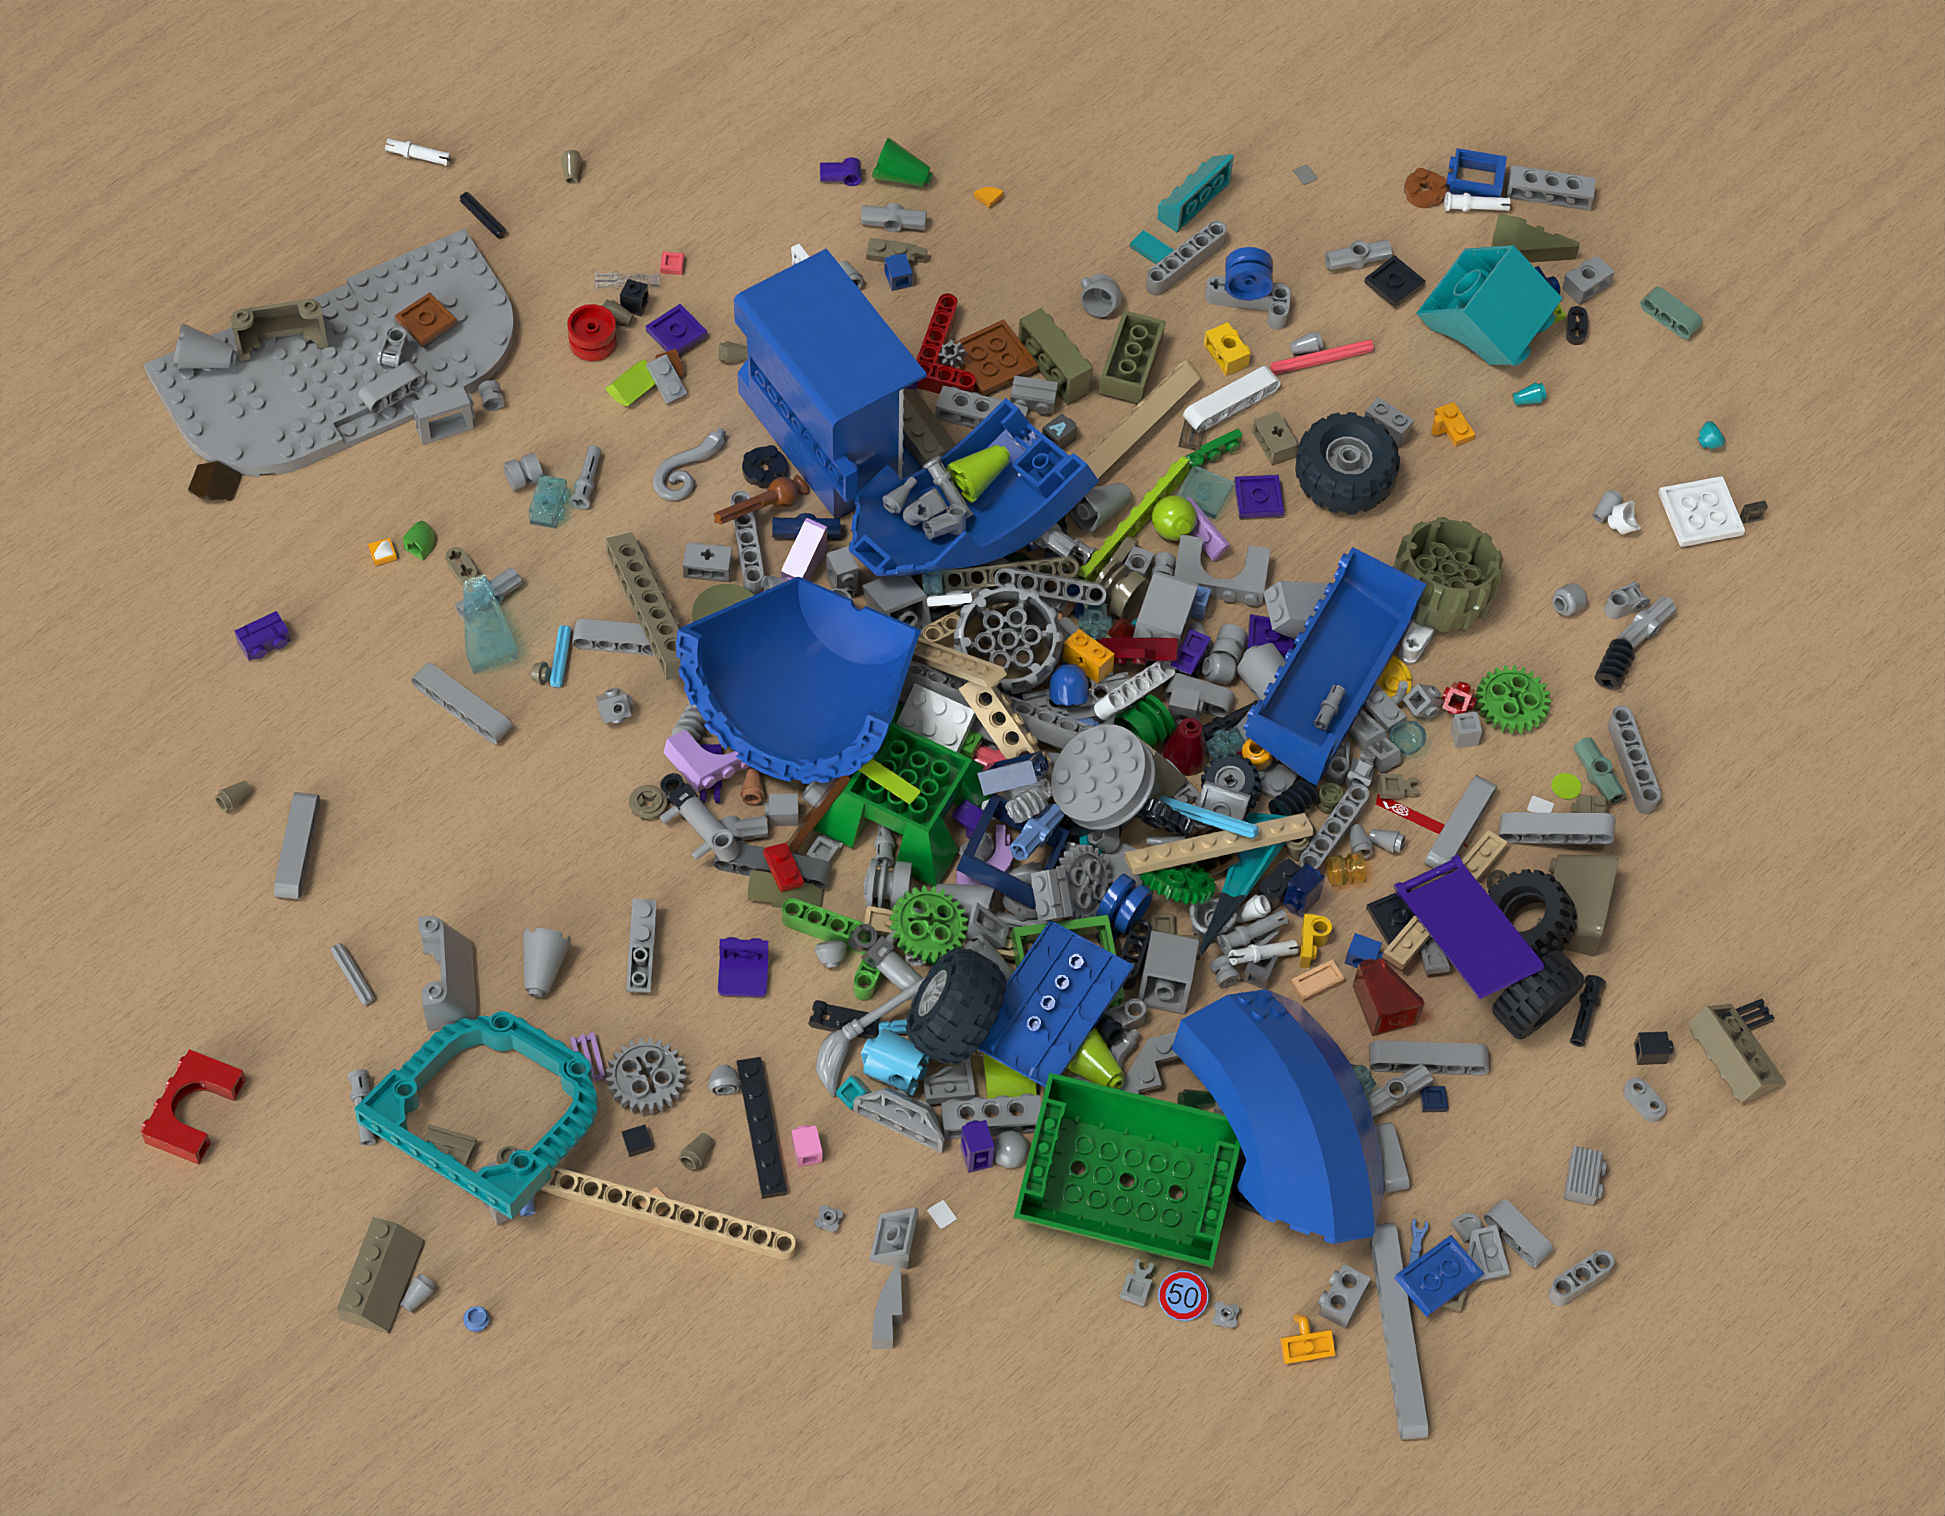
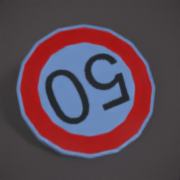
M1178 1270L1170 1273L1163 1279L1158 1290V1300L1162 1310L1169 1317L1179 1321H1189L1197 1318L1205 1310L1209 1291L1205 1281L1198 1274L1189 1270Z

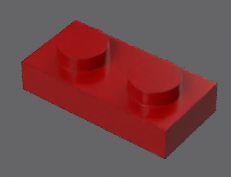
M787 842L765 847L763 854L780 892L802 887L804 880Z

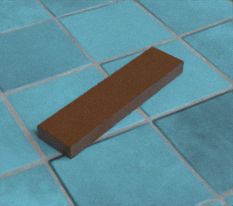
M842 775L835 778L787 841L791 853L795 854L850 781L849 776Z

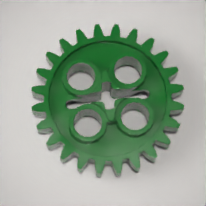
M1186 863L1139 874L1141 876L1140 880L1144 881V885L1150 886L1149 890L1158 891L1157 895H1165L1166 899L1172 898L1177 903L1179 900H1182L1185 904H1188V901L1194 905L1197 904V901L1204 904V901L1209 902L1216 889L1215 879L1210 877V873L1204 872L1205 868H1198L1197 863Z

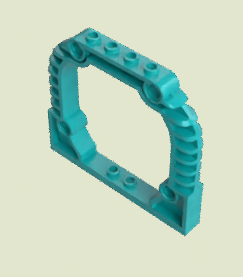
M499 1011L491 1017L478 1016L477 1019L472 1020L462 1018L457 1020V1023L443 1026L439 1032H435L402 1065L399 1071L394 1068L354 1108L358 1124L505 1216L513 1219L551 1179L550 1172L588 1134L596 1119L598 1099L593 1084L590 1061L582 1053L569 1049L562 1041L554 1040L542 1029H536L529 1025L522 1017H516L506 1011ZM479 1044H485L497 1051L514 1049L559 1076L563 1091L573 1098L566 1113L529 1151H514L507 1163L483 1167L476 1174L457 1162L451 1154H444L433 1143L425 1142L408 1131V1113L415 1111L420 1105L418 1092L452 1057L466 1048Z

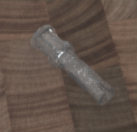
M595 271V290H599V288H613V290H617L619 287H624L627 279L648 284V287H660V273L619 274L616 271L612 273H599Z

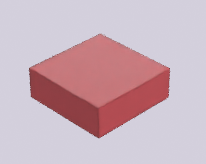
M663 251L660 273L682 275L684 253Z

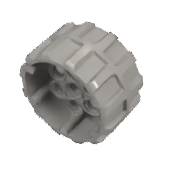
M1006 583L1004 588L989 590L985 587L979 591L978 597L969 605H964L960 611V617L954 631L955 650L971 655V651L976 650L978 655L982 657L990 656L989 662L991 663L996 658L1002 657L1006 660V665L1003 666L1005 672L1009 670L1010 665H1014L1020 671H1029L1030 674L1022 678L1000 679L997 688L1001 693H1021V695L1030 693L1033 688L1042 682H1047L1051 678L1052 672L1061 656L1063 634L1058 621V613L1054 607L1050 608L1041 599L1040 592L1032 589L1031 592L1018 589L1014 583ZM1002 603L1018 604V607L1011 608L1005 617L997 611L989 612L986 609ZM1027 608L1034 611L1046 624L1045 631H1041L1035 625H1026L1027 615L1025 611ZM1017 614L1023 618V621L1016 625L1010 621V617ZM977 616L979 619H983V629L985 632L980 633L976 637L975 642H971L968 637H965L968 626ZM995 618L999 620L1000 625L996 628H990L987 625V621ZM1029 632H1033L1038 638L1034 642H1028L1024 636ZM1005 636H1011L1015 642L1011 646H1006L1001 640ZM1045 639L1047 644H1052L1051 651L1041 666L1037 663L1033 664L1034 657L1031 649L1037 648L1041 640ZM981 640H989L992 644L991 647L987 650L981 649L978 645ZM1024 653L1028 655L1029 661L1025 664L1019 663L1016 659L1019 654Z

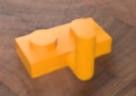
M1455 402L1435 409V417L1431 429L1432 435L1437 436L1446 432L1455 447L1475 439L1476 434Z
M1296 1313L1293 1316L1294 1321L1299 1324L1300 1334L1280 1337L1283 1363L1285 1364L1335 1356L1332 1330L1326 1329L1310 1332L1309 1319L1301 1313Z

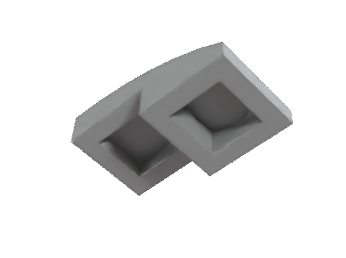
M823 834L821 836L818 835L806 856L826 860L831 863L844 845Z

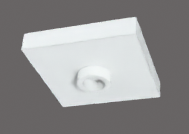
M983 588L936 592L927 598L928 607L949 605L950 607L961 606L963 603H971L978 597L979 591Z

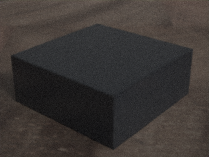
M645 1124L622 1131V1138L629 1157L653 1150Z

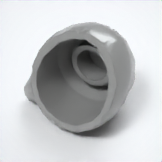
M1095 274L1091 278L1085 277L1081 279L1080 284L1084 288L1081 294V304L1089 314L1104 317L1118 309L1121 304L1122 293L1113 278L1104 274Z

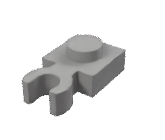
M1137 1258L1133 1267L1135 1275L1127 1274L1120 1299L1144 1307L1152 1280L1146 1278L1152 1274L1153 1263L1150 1262L1148 1269L1142 1270L1139 1268L1140 1259Z

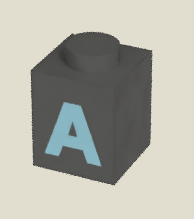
M1061 413L1043 427L1042 434L1063 450L1076 440L1077 426L1072 419L1067 418Z

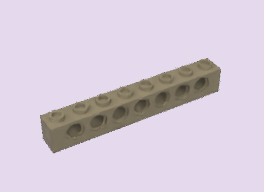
M632 532L606 538V552L609 561L665 679L669 680L680 677L678 669L681 667L680 658L676 657L677 631L680 628L679 621L672 616V607L669 602L665 601L662 586L658 587L656 573L650 570L649 559L647 555L644 556L642 553L640 540H636Z

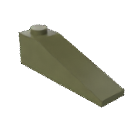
M1505 214L1498 215L1491 247L1514 245L1530 263L1576 259L1580 246L1579 242L1558 233L1553 235L1544 231V227L1539 225L1533 227L1526 224L1527 220Z

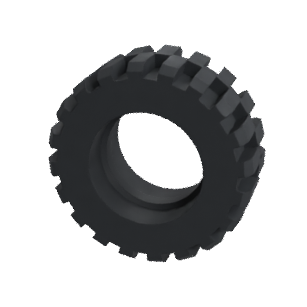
M1524 869L1519 874L1516 871L1509 873V877L1506 879L1502 877L1497 881L1498 884L1495 887L1491 886L1487 891L1490 898L1510 922L1516 912L1522 907L1532 903L1546 904V912L1542 920L1532 929L1519 932L1539 959L1551 951L1557 950L1562 952L1565 949L1563 945L1571 941L1572 935L1570 933L1576 929L1577 924L1574 920L1577 918V912L1572 899L1555 877L1550 874H1544L1540 870H1534L1532 873L1530 869Z
M1554 950L1540 958L1544 964L1543 970L1511 984L1493 1004V1015L1514 1038L1524 1039L1541 1028L1567 1005L1585 984L1584 975L1563 952Z

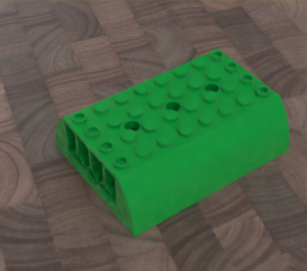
M1049 1072L1013 1219L1212 1268L1240 1150V1143L1225 1115ZM1074 1163L1084 1165L1085 1172L1082 1175H1075L1071 1171V1166ZM1123 1175H1130L1134 1179V1184L1131 1187L1121 1185L1120 1178ZM1179 1187L1183 1192V1196L1180 1199H1173L1169 1195V1189Z

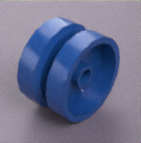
M1256 247L1238 248L1230 252L1225 262V289L1227 293L1233 298L1245 301L1259 300L1266 297L1273 287V259L1271 255L1265 250Z
M1123 873L1114 881L1105 894L1096 916L1108 915L1109 923L1115 921L1114 928L1127 936L1131 924L1137 919H1142L1146 913L1154 892L1143 884L1135 888L1136 881Z

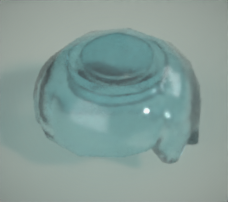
M1401 721L1390 730L1388 739L1400 749V755L1411 756L1422 749L1427 736L1425 729L1417 721Z

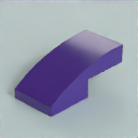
M1189 629L1182 646H1179L1178 661H1172L1170 667L1191 676L1207 650L1211 637Z

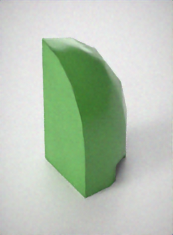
M425 521L417 522L403 537L405 551L421 560H424L435 546L436 536L431 526Z

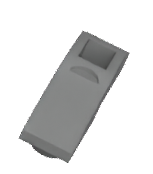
M632 899L626 992L651 993L656 939L657 900Z

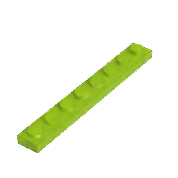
M1181 456L1177 462L1172 463L1166 475L1158 479L1156 486L1151 492L1148 491L1145 494L1143 501L1131 510L1129 517L1125 521L1120 522L1117 530L1112 536L1109 535L1106 538L1104 545L1099 551L1096 550L1092 554L1090 561L1086 565L1081 566L1077 573L1078 579L1095 582L1100 572L1110 562L1127 536L1133 538L1152 517V512L1157 502L1170 496L1190 474L1189 459Z

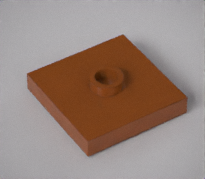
M431 293L426 294L395 315V320L422 347L458 324L457 319Z

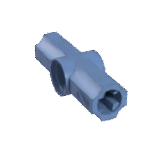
M1047 804L1036 817H1031L1028 820L1021 834L1011 843L1009 848L1014 858L1019 861L1021 859L1027 860L1038 846L1043 847L1053 830L1064 817L1058 805Z

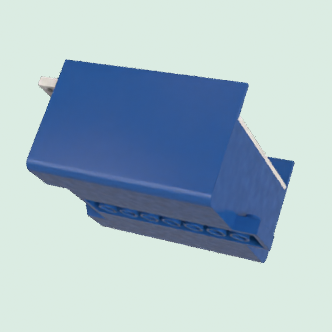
M797 244L791 247V267L738 293L734 298L735 323L747 337L748 359L737 373L738 393L834 518H842L856 510L854 502L857 493L886 465L891 466L901 480L922 469L903 444V389L927 377V373L827 248L809 257L801 245Z

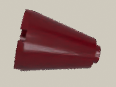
M1195 718L1183 719L1163 748V758L1171 761L1182 774H1185L1184 776L1200 773L1204 770L1209 760V750L1203 727L1200 721Z

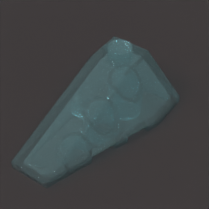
M482 574L463 581L465 653L473 674L517 659V646L486 575Z

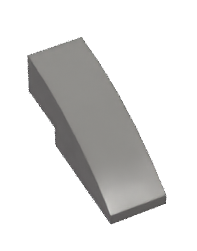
M1361 709L1348 733L1361 751L1365 750L1375 755L1373 765L1383 773L1401 763L1400 749L1386 737L1385 729Z
M900 1267L893 1269L880 1293L873 1321L872 1349H892L893 1324H902Z

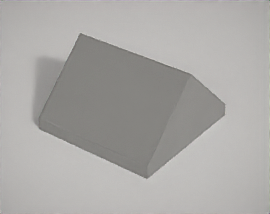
M913 1207L879 1215L870 1256L871 1262L908 1269L918 1225V1208Z

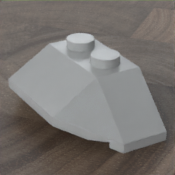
M891 1088L858 1096L853 1101V1112L935 1151L943 1152L945 1138L934 1108L923 1100L917 1101L910 1098L904 1091Z

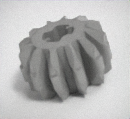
M1031 787L1009 800L1005 807L1010 818L1015 823H1021L1038 814L1048 803L1045 795L1038 787Z

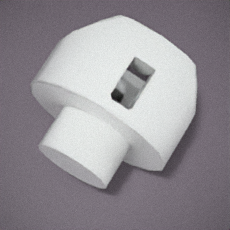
M1633 501L1613 507L1612 515L1608 516V523L1611 529H1617L1620 534L1641 529L1635 518V503Z

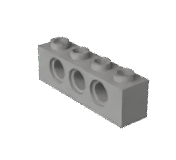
M1511 165L1506 198L1510 197V199L1590 211L1594 198L1596 178Z
M943 386L936 404L935 416L940 421L975 429L1002 400L983 396L975 392L959 390L955 387ZM1013 403L1027 419L1028 407Z
M1023 1094L1020 1097L1001 1095L994 1099L975 1097L966 1101L950 1099L946 1102H941L940 1113L943 1136L945 1140L961 1139L962 1126L973 1120H978L979 1122L986 1120L991 1136H998L1007 1131H1015L1020 1134L1034 1133L1041 1108L1040 1095ZM1019 1111L1021 1115L1014 1116L1010 1112ZM995 1113L997 1116L995 1118H989L986 1116V1114ZM968 1114L973 1118L965 1120L961 1116Z

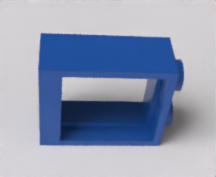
M1457 148L1455 157L1451 156L1448 169H1452V173L1448 172L1446 185H1450L1449 192L1455 195L1468 193L1475 197L1500 198L1507 156ZM1463 167L1493 172V185L1457 179L1458 169Z

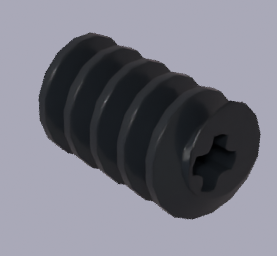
M1613 639L1610 642L1594 676L1596 682L1601 686L1612 690L1621 689L1622 682L1626 678L1625 675L1628 674L1632 661L1635 659L1633 646L1628 641Z
M1301 778L1268 803L1269 812L1274 815L1283 816L1302 814L1306 812V809H1310L1313 804H1317L1320 797L1316 786Z

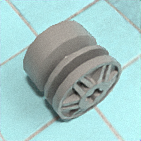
M871 858L864 884L866 907H873L874 898H878V908H883L885 899L890 900V908L892 910L893 906L897 905L896 902L899 897L903 898L906 891L910 893L912 862L896 861L894 870L888 871V861L886 859H883L882 870H878V859Z

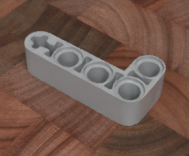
M1213 276L1207 280L1205 300L1209 304L1268 311L1267 323L1269 327L1280 330L1286 326L1291 295L1288 286L1273 283L1272 291L1266 297L1259 300L1245 301L1233 298L1227 293L1225 277Z

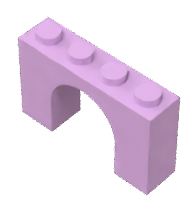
M686 729L666 740L664 754L696 792L704 788L708 789L716 782L730 778L735 772L750 767L736 757L739 754L736 751L725 755H717L704 750Z

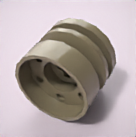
M1118 559L1110 561L1095 580V582L1102 584L1106 589V599L1100 605L1106 607L1110 604V612L1123 620L1128 618L1137 609L1149 586V579L1135 571L1130 573V567L1127 565L1122 566V562ZM1093 588L1090 592V597L1094 600L1100 599L1103 595L1102 591L1098 588Z

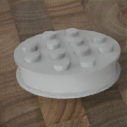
M1111 724L1091 727L1075 736L1059 754L1051 776L1053 798L1062 812L1084 828L1090 830L1115 828L1135 816L1147 802L1155 782L1156 769L1154 758L1149 748L1124 727Z

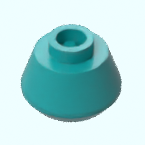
M1706 421L1699 430L1700 436L1697 438L1704 449L1709 447L1711 450L1723 447L1726 442L1723 434L1713 421Z

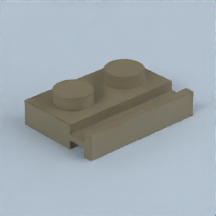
M430 1124L423 1137V1141L433 1143L444 1154H451L457 1162L465 1167L468 1166L473 1148L477 1143L476 1137Z

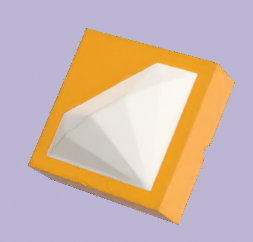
M390 538L368 544L375 566L397 560Z

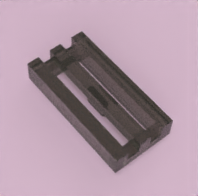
M1185 419L1178 447L1197 451L1201 447L1206 426L1203 428L1201 426L1197 445L1192 444L1196 432L1193 427L1189 441L1185 443L1184 440L1189 424Z

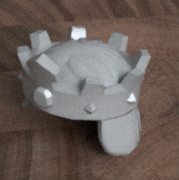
M1219 898L1210 899L1209 902L1204 901V904L1198 901L1196 905L1191 904L1189 911L1190 921L1193 925L1191 930L1194 935L1198 934L1204 939ZM1234 912L1213 941H1218L1217 937L1221 934L1226 935L1231 931H1235L1236 912Z

